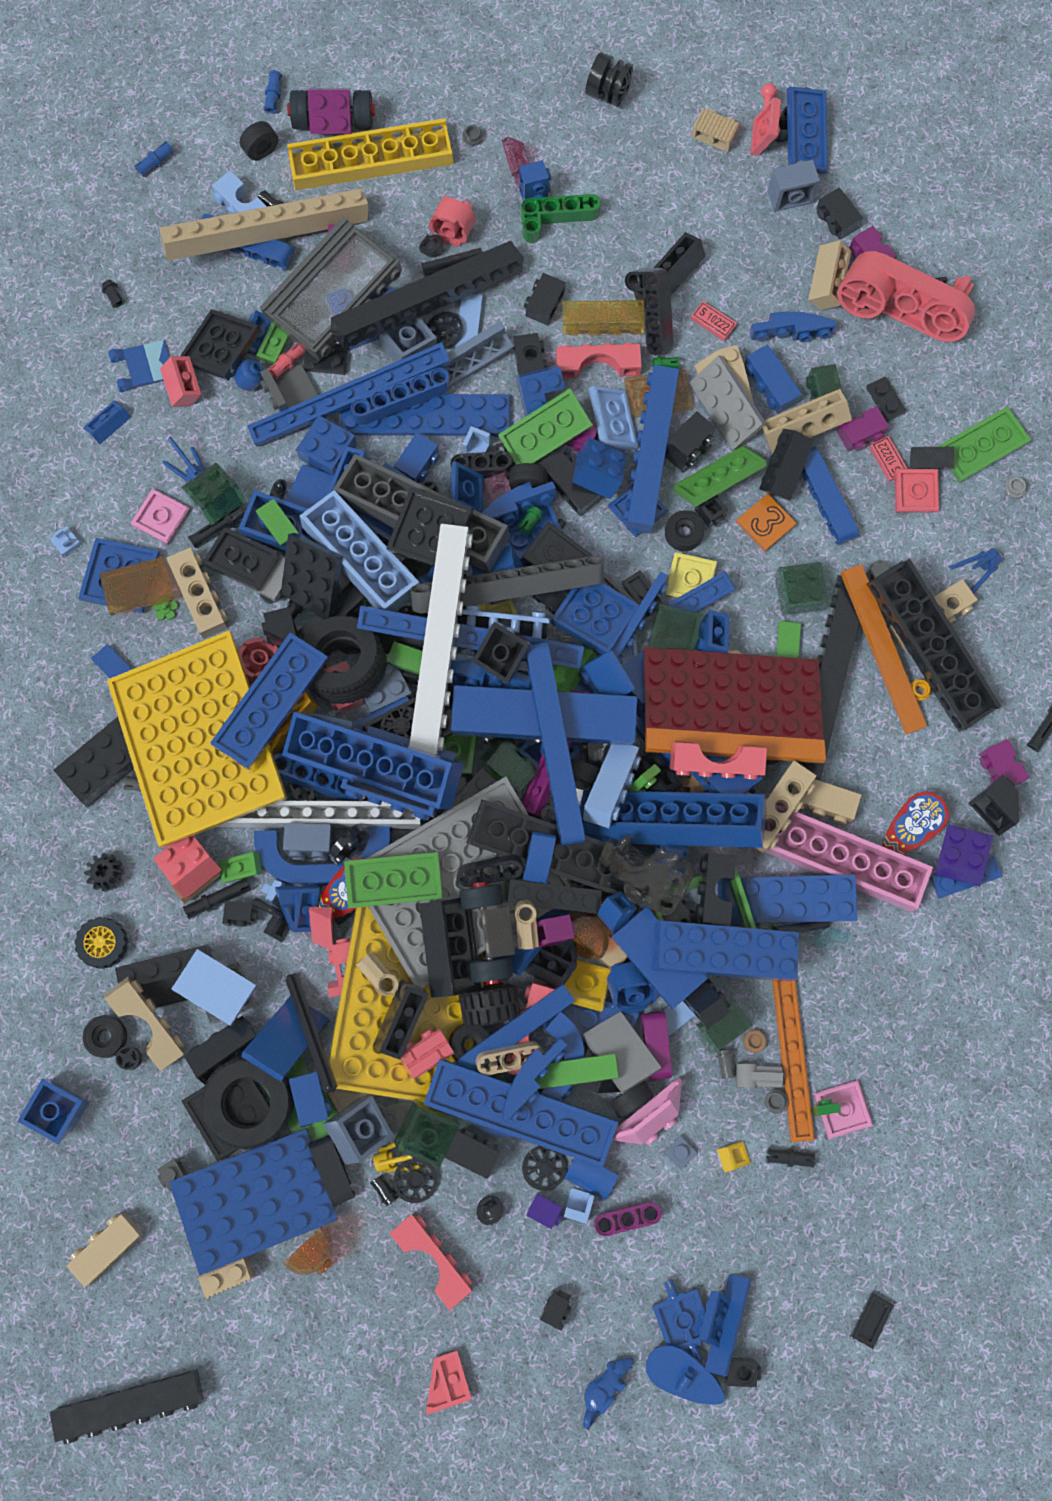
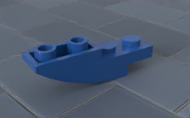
M775 312L770 313L767 322L752 324L749 334L751 340L759 342L766 341L769 337L775 336L785 338L789 334L792 335L793 341L807 342L816 337H820V339L829 338L834 334L837 323L829 318L811 313Z
M553 481L535 488L531 487L530 482L525 483L497 498L482 514L511 526L520 521L519 514L527 512L528 508L549 505L556 501V488Z
M472 660L451 662L450 669H454L452 683H448V686L531 689L528 675L515 673L511 682L506 684L472 662Z
M561 1038L544 1054L535 1049L525 1060L507 1093L502 1114L504 1121L509 1119L514 1121L523 1111L520 1107L526 1101L530 1104L540 1094L537 1090L541 1086L534 1079L537 1077L540 1080L550 1070L547 1065L552 1060L558 1062L566 1053L564 1048L567 1044Z

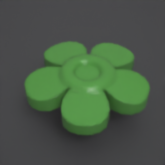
M163 596L160 600L161 603L155 602L153 604V610L157 611L155 616L158 620H163L166 615L168 620H172L175 617L173 611L178 609V604L175 601L170 602L169 597Z

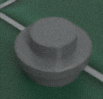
M468 125L464 129L462 137L466 144L473 146L482 141L483 135L478 126Z
M772 1090L765 1097V1106L772 1113H782L788 1106V1098L784 1092Z

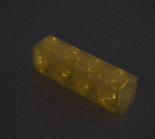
M643 300L562 301V334L575 336L578 334L598 335L609 333L611 335H618L620 333H630L638 335L646 331Z

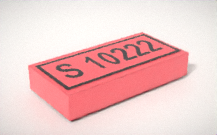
M702 301L691 316V320L723 341L728 338L737 325L735 321Z
M889 436L870 444L869 448L888 482L894 480V471L896 469H907Z

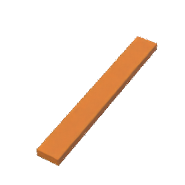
M862 564L843 570L840 574L905 735L927 727L879 605L866 585L869 581Z
M646 728L645 731L646 752L671 753L673 741L697 743L704 756L732 757L739 745L767 748L766 760L824 763L826 761L825 741L818 739Z
M796 980L790 982L772 981L784 1089L788 1098L787 1115L790 1141H814Z

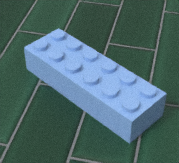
M335 490L300 515L302 528L317 544L343 556L341 571L375 608L397 612L411 601V587L419 584V581L393 553L386 550L385 544Z

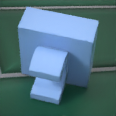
M67 526L54 533V536L50 538L63 557L81 545Z
M274 880L272 886L264 883L261 892L267 895L264 900L278 907L279 900L275 887H284L286 885L277 880Z

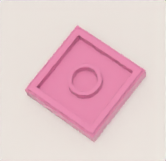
M152 489L130 524L168 545L189 513L190 508Z
M858 1080L813 1093L817 1106L818 1101L832 1099V1103L840 1104L841 1112L820 1115L828 1139L873 1126Z

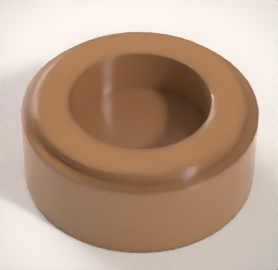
M759 1030L748 1031L743 1037V1046L750 1053H759L766 1047V1037Z

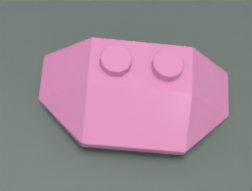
M676 1078L650 1101L619 1124L612 1141L635 1144L646 1142L649 1145L659 1137L657 1135L659 1130L663 1127L667 1130L677 1122L674 1118L679 1115L682 1080Z

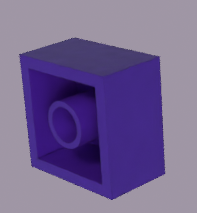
M948 824L935 875L980 887L993 835Z

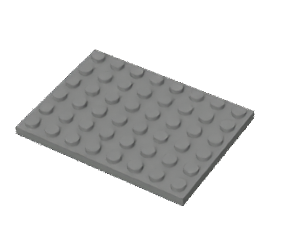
M507 777L500 779L366 858L438 852L442 899L368 906L414 985L422 988L429 985L419 903L460 898V890L467 888L462 887L457 882L458 868L466 863L501 857V855L466 843L481 799L528 815ZM524 863L522 874L518 878L510 880L526 881L523 880V872L525 868ZM509 864V867H511L512 870L516 869V867H514L513 864ZM486 867L483 870L487 875H494L496 873L493 867ZM464 873V875L467 876V879L471 878V876H469L468 873ZM548 873L546 884L571 887L565 877ZM506 880L487 884V886L501 885L503 904L485 907L490 946L517 931L514 912L516 904L504 903ZM523 907L520 909L519 915L528 917L532 910L528 907ZM535 907L536 919L552 909ZM473 908L471 910L478 955L486 950L481 908Z

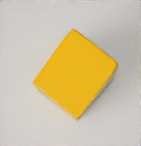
M743 1141L717 1149L724 1172L751 1164Z

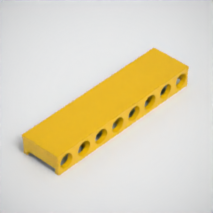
M445 118L287 144L295 191L454 164ZM434 126H442L439 130H432ZM415 129L423 130L420 133H412ZM396 132L403 133L401 136L398 137L392 136ZM377 135L383 136V138L379 140L372 139L374 136ZM355 139H363L360 143L352 142ZM336 142L343 143L341 146H332ZM316 145L323 146V148L319 150L312 149ZM295 149H303L300 153L292 152Z

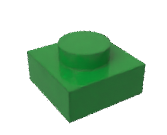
M832 1099L818 1101V1106L812 1107L814 1116L841 1112L840 1104L832 1103Z

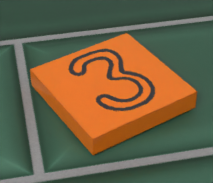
M768 493L736 520V523L764 552L797 524Z

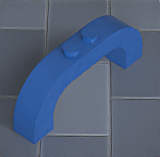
M367 827V832L370 835L367 838L366 849L359 859H366L390 845V827ZM277 830L254 831L255 852H259L262 866L275 879L293 886L316 885L317 887L328 885L344 865L290 864L280 854L279 833Z
M560 1011L546 1024L545 1030L557 1040L561 1038L567 1044L564 1048L566 1053L562 1061L584 1058V1047L579 1031L571 1019ZM572 1085L540 1089L539 1093L557 1100L561 1098L565 1100L573 1089L571 1088ZM472 1122L480 1130L490 1135L514 1137Z

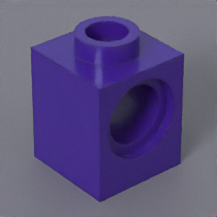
M537 1193L526 1216L552 1229L553 1225L558 1227L564 1213L560 1212L562 1206Z

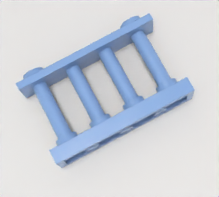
M475 605L466 606V609L463 608L462 614L467 615L466 625L475 626L476 616L489 617L488 629L491 628L494 621L498 622V618L512 619L511 628L519 633L520 620L534 622L532 637L541 638L543 623H550L551 620L543 612H532V616L483 611L479 610V606ZM462 649V653L456 654L455 662L473 660L476 655L475 650ZM525 659L522 660L517 670L528 671Z

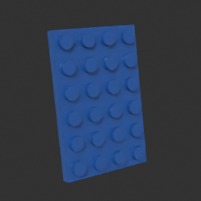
M306 1129L169 1182L199 1276L338 1220L308 1144L310 1139Z

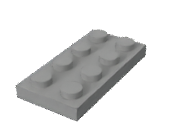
M717 356L689 382L732 450L741 447L767 424L723 356Z

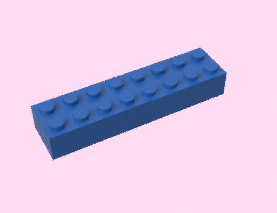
M293 712L282 756L438 809H452L464 766L463 763L303 712Z
M583 790L579 808L584 835L606 843L763 848L767 816L765 794L628 791L624 804L620 803L618 806L620 807V813L617 821L613 820L610 828H606L583 820L584 807L591 790Z

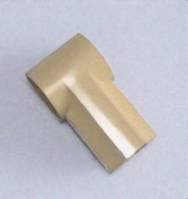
M520 900L514 908L518 949H533L539 947L535 906L529 900ZM528 907L532 912L528 917H522L519 915L521 908Z
M369 952L356 964L357 968L375 987L378 994L387 996L397 991L399 986L397 978L390 974L372 952ZM385 978L389 979L392 983L391 989L387 992L381 988V982Z

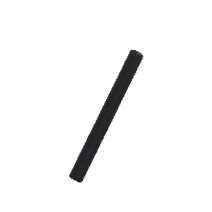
M296 973L289 974L285 981L324 1092H335L338 1085L299 976Z

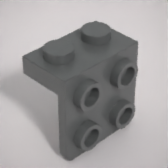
M301 365L286 370L277 380L273 379L268 368L260 372L263 378L260 384L265 393L269 392L271 396L269 401L274 410L278 409L281 412L318 396Z

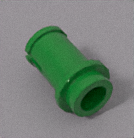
M657 356L652 360V368H654V365L679 369V363H677L679 357L660 358V356Z
M535 506L528 508L526 516L517 528L522 533L526 530L524 534L529 535L537 521H541L542 511Z

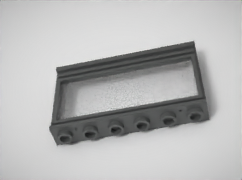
M343 216L260 306V309L265 318L320 361L331 352L332 347L338 342L331 333V317L382 296L389 284L400 277L402 271L401 264L398 259L396 260Z

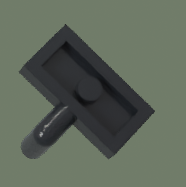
M255 898L252 905L272 915L264 933L282 943L289 931V926L280 902L278 907H275L259 898Z

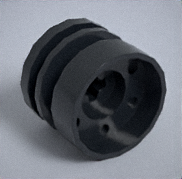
M600 52L589 72L585 94L595 99H600L605 92V103H610L612 100V105L618 107L629 90L633 64L626 63L624 66V61L619 60L615 67H613V56Z

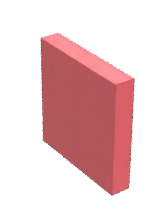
M896 469L894 471L895 513L939 512L938 469Z

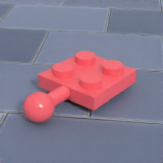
M772 83L765 84L761 89L764 105L753 121L751 155L758 156L763 150H766L768 145L774 139H777L780 132V127L778 126L782 113L780 109L781 100L775 98L777 88Z

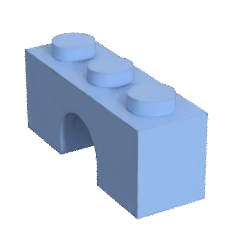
M231 170L212 184L215 201L219 205L224 204L229 214L267 207L258 197L250 203L239 202L246 195L244 183Z

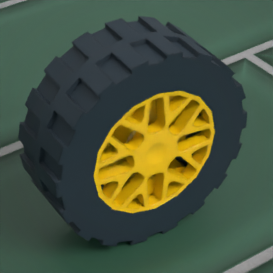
M96 917L93 920L90 919L87 923L82 924L80 930L76 933L77 936L74 939L75 952L78 953L79 959L86 965L98 969L110 968L112 965L118 964L125 956L124 954L128 949L127 943H129L126 937L127 933L119 923L109 918Z

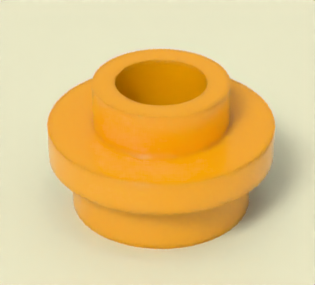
M918 679L910 684L917 701H924L930 696L931 687L925 680ZM916 688H922L923 694H918Z

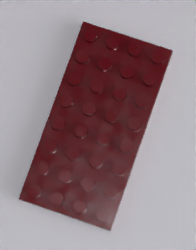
M644 648V732L646 728L823 740L819 659Z

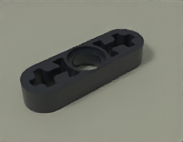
M506 855L466 863L458 868L456 879L459 885L466 888L473 887L474 883L487 882L489 884L515 879L522 874L523 861L517 855ZM509 864H513V866L516 867V869L512 870V868L509 867ZM486 867H493L496 873L494 875H487L483 870ZM464 873H468V875L471 876V878L467 879V876H465Z

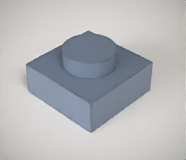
M681 1136L663 1152L680 1170L697 1154Z

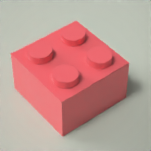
M194 835L170 844L153 858L173 887L185 899L221 871V868Z

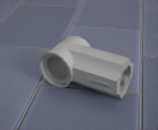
M736 1064V1088L782 1087V1067Z

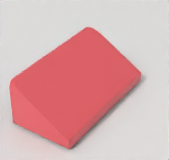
M309 907L312 942L332 951L331 945L335 944L332 907Z

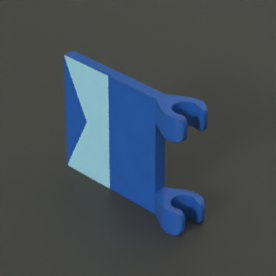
M164 340L126 349H111L108 351L111 363L126 359L131 379L122 378L117 380L119 392L164 381L160 368L169 359Z

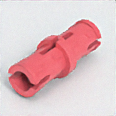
M295 344L288 352L281 354L277 362L268 368L274 380H277L286 370L292 369L294 363L305 355V351L300 345Z

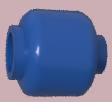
M252 359L244 360L234 372L236 385L246 391L255 390L260 385V381L263 380L260 373L264 370L262 365Z

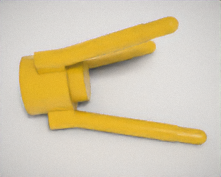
M419 1127L391 1144L379 1148V1153L373 1154V1162L377 1173L383 1171L385 1173L393 1172L398 1167L396 1163L412 1159V1154L395 1158L394 1153L388 1151L422 1132L423 1128ZM418 1164L412 1165V1170L419 1169ZM403 1167L400 1171H407L408 1169Z

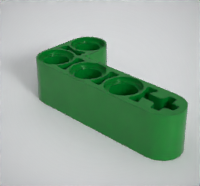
M595 194L525 199L521 204L523 239L528 243L537 242L541 237V224L596 220L600 214V198Z

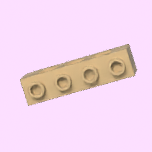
M838 389L766 419L765 422L767 424L762 428L771 453H774L778 437L783 429L793 430L810 438L851 421L852 418L847 400L841 389Z
M188 548L167 557L170 568L202 638L205 639L227 629L225 622L228 621V618L223 609H218L216 603L220 602L215 590L210 591L208 584H211V580L206 571L203 573L200 566L203 563L199 554H194L192 549ZM189 571H195L192 577H186ZM197 590H204L200 596L194 595ZM206 608H212L210 614H202Z
M963 579L934 597L950 624L957 620L955 617L959 614L965 616L974 609L973 605L978 600ZM947 602L952 603L955 609L949 608ZM890 625L888 628L890 634L900 648L904 650L906 647L893 626Z
M795 761L788 767L766 800V821L773 825V831L765 830L763 848H756L762 853L767 848L773 849L779 840L776 835L780 830L784 832L791 822L788 819L790 814L799 811L804 803L801 801V798L805 793L809 795L816 785L813 782L816 775ZM788 786H795L798 789V794H791L788 791ZM775 804H783L786 808V812H778L775 808Z

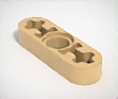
M531 1041L483 1051L477 1055L475 1063L481 1074L492 1075L520 1069L529 1057L528 1054L531 1053V1049H538L542 1054L544 1052L537 1042ZM519 1051H521L522 1054H523V1056H522L523 1059H524L523 1061H521V1056H520V1054H519ZM508 1053L516 1055L515 1061L511 1064L503 1061L504 1056ZM496 1056H498L499 1062H500V1064H501V1065H499V1066H498V1064H497V1062H496V1061H497ZM489 1058V1067L485 1068L483 1065L484 1059Z

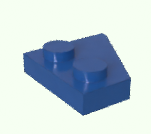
M316 885L275 887V892L287 924L292 932H311L309 907H317L320 888Z

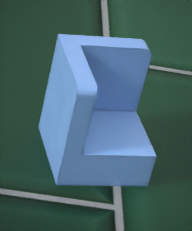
M471 426L463 442V454L487 452L491 445V434Z
M572 1188L563 1216L587 1224L595 1195Z

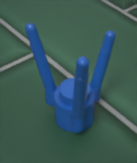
M169 437V442L188 466L186 469L187 476L167 461H163V464L184 479L189 486L193 484L196 487L206 481L208 471L203 466L195 448L191 447L190 449L198 466L192 464L172 437Z
M993 548L986 552L982 551L949 567L952 570L978 560L972 566V569L981 567L983 570L988 569L971 589L973 594L997 570L996 565L1002 561L999 552Z

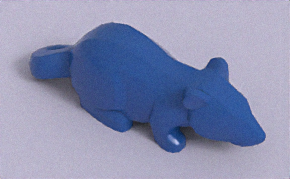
M623 1358L614 1362H608V1369L587 1385L584 1394L586 1412L583 1427L589 1430L601 1413L604 1414L615 1401L613 1397L615 1391L617 1390L620 1393L627 1386L625 1382H621V1377L632 1367L633 1358Z

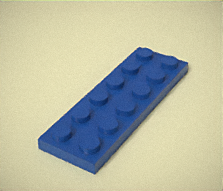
M289 633L210 744L250 770L328 661V656L294 634Z
M856 875L740 878L754 923L858 921ZM728 881L718 882V898L723 901L732 902L731 924H742Z

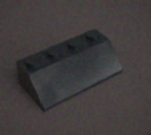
M461 898L419 903L431 998L455 996L482 989L481 982H472L469 966L470 962L478 960L472 910L462 909Z
M204 945L116 967L117 981L120 983L127 977L132 982L136 980L143 989L141 994L146 1000L150 998L157 1008L187 1001L188 999L173 991L172 987L196 950L198 949L212 958L211 948Z

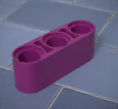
M665 1011L642 1013L644 1044L661 1066L660 1071L649 1077L648 1081L672 1078Z
M644 1202L601 1213L595 1217L593 1227L599 1235L610 1236L656 1224L661 1219L662 1212L657 1204ZM649 1206H653L656 1209V1216L651 1220L646 1219L644 1216V1210ZM625 1212H630L633 1215V1222L630 1225H623L621 1222V1216ZM602 1218H608L611 1222V1226L607 1231H601L598 1228V1222Z

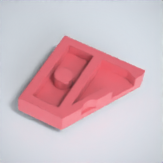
M458 1349L434 1358L426 1408L427 1415L472 1400Z

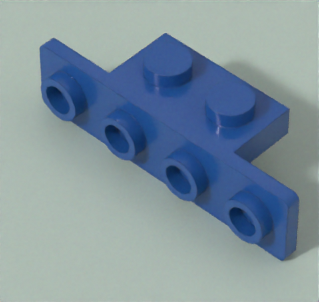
M729 1275L724 1295L720 1292L711 1291L710 1297L707 1300L704 1320L700 1326L699 1340L710 1345L705 1371L722 1376L728 1375L751 1280L748 1278Z

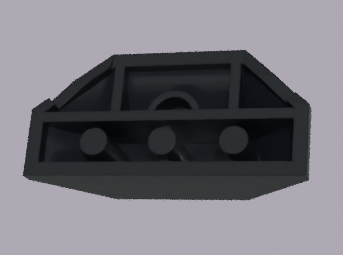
M568 940L557 945L542 947L524 972L554 987L565 985L577 967L575 941Z

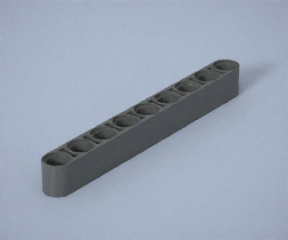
M589 556L465 576L463 579H466L465 593H461L460 601L463 602L464 607L601 584L604 582V559L599 556ZM432 582L417 584L411 587L412 610L414 612L427 613L429 611Z

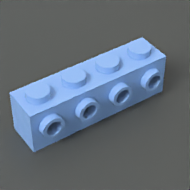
M611 744L586 801L583 815L584 821L610 828L613 820L617 821L620 813V807L618 806L620 803L624 804L628 792L625 789L627 786L631 787L634 779L633 770H638L641 762V757H638L639 747Z

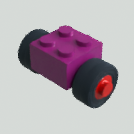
M309 88L308 91L292 90L290 91L289 103H287V113L290 116L292 128H310V134H351L353 132L352 114L355 129H372L373 116L376 115L375 103H372L370 90H355L353 92V105L351 88Z

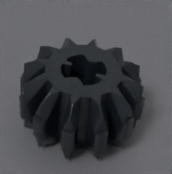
M102 853L100 859L96 855L93 856L94 863L87 862L86 864L91 868L84 872L86 876H90L86 882L93 884V889L95 890L101 887L103 892H107L108 885L111 889H116L114 882L121 883L122 879L118 875L124 874V870L119 869L122 866V862L116 861V856L114 855L108 857L106 853ZM103 868L107 869V870H106V874H107V875H106L105 877L102 876V874H103L102 869H103Z

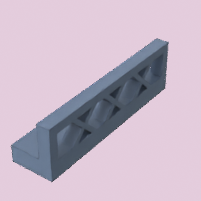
M501 321L447 353L451 364L443 368L453 373L452 380L449 381L450 387L514 349ZM503 337L508 346L501 350L493 348L494 341ZM481 349L489 351L488 357L485 360L475 359L477 351ZM463 360L471 362L470 368L467 371L457 370L459 362ZM441 379L436 380L437 383H442Z

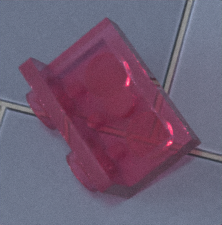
M507 136L502 140L511 174L515 179L516 186L519 188V166L530 163L524 143Z

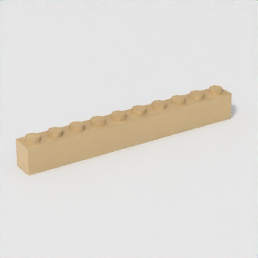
M361 188L159 227L161 246L166 260L171 261L327 230L329 224L336 225L343 216L351 224L367 222L368 202Z

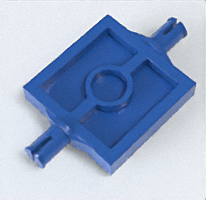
M673 1279L665 1281L663 1284L667 1290L668 1297L662 1302L651 1305L666 1344H673L684 1350L689 1349L691 1355L695 1358L697 1356L698 1361H702L703 1358L701 1357L698 1345L703 1342L699 1340L705 1310L698 1291L694 1288L684 1293H677Z

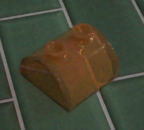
M595 914L591 917L583 915V917L570 918L575 925V938L571 940L576 943L577 954L583 959L602 958L607 951L609 937L600 918Z
M325 1225L320 1227L283 1264L290 1271L300 1275L317 1272L319 1275L324 1273L333 1264L330 1258L333 1253L334 1242L330 1231Z

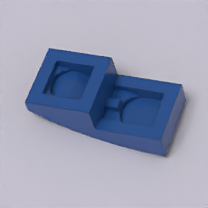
M538 832L532 833L523 872V880L546 884L555 846V835Z

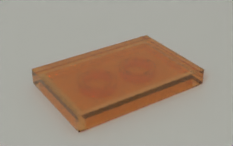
M686 369L679 370L672 413L693 409ZM648 374L624 378L626 396L632 418L641 417L642 411L647 409V405L643 404L645 391H650V385H646Z
M164 557L100 573L110 615L175 599Z

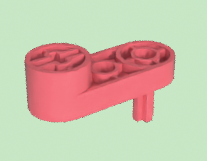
M867 251L857 256L839 285L837 294L840 304L853 316L873 318L883 313L943 342H954L962 339L968 332L976 314L974 303L969 298V294L974 286L970 282L971 278L965 275L964 278L958 277L953 286H950L886 254L876 251Z

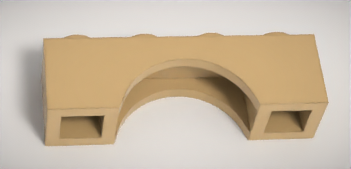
M127 977L105 993L104 999L118 1017L134 1015L144 1019L149 1024L152 1030V1038L146 1047L147 1055L161 1072L184 1055L182 1048L184 1043L177 1034L173 1036L169 1028L171 1026L164 1016L160 1018L155 1012L157 1007L150 998L146 1000L141 994L143 989L136 980L132 982Z

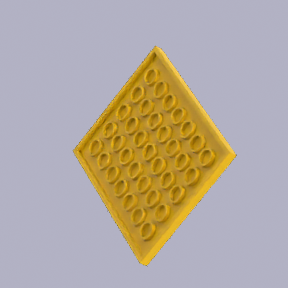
M230 630L107 680L158 847L163 848L287 799L269 743L250 770L210 744L250 688L233 633Z
M368 906L357 907L329 1056V1063L338 1085L336 1089L424 1102L437 1065L416 1079H411L399 1059L380 1053L373 1045L395 993L387 996L378 994L375 987L357 968L356 964L369 952H372L390 974L397 978L398 984L401 980L412 983ZM486 950L477 955L478 960L485 959L483 954ZM385 978L381 982V988L386 992L389 991L392 983L389 979ZM427 985L423 989L429 993V996L409 1041L417 1042L421 1039L420 1034L432 1028L433 1030L440 1029L449 1043L452 1032L458 1026L463 1025L459 995L431 998L430 988ZM468 1038L464 1043L467 1051L473 1048V1038ZM452 1056L445 1059L446 1061L456 1063Z

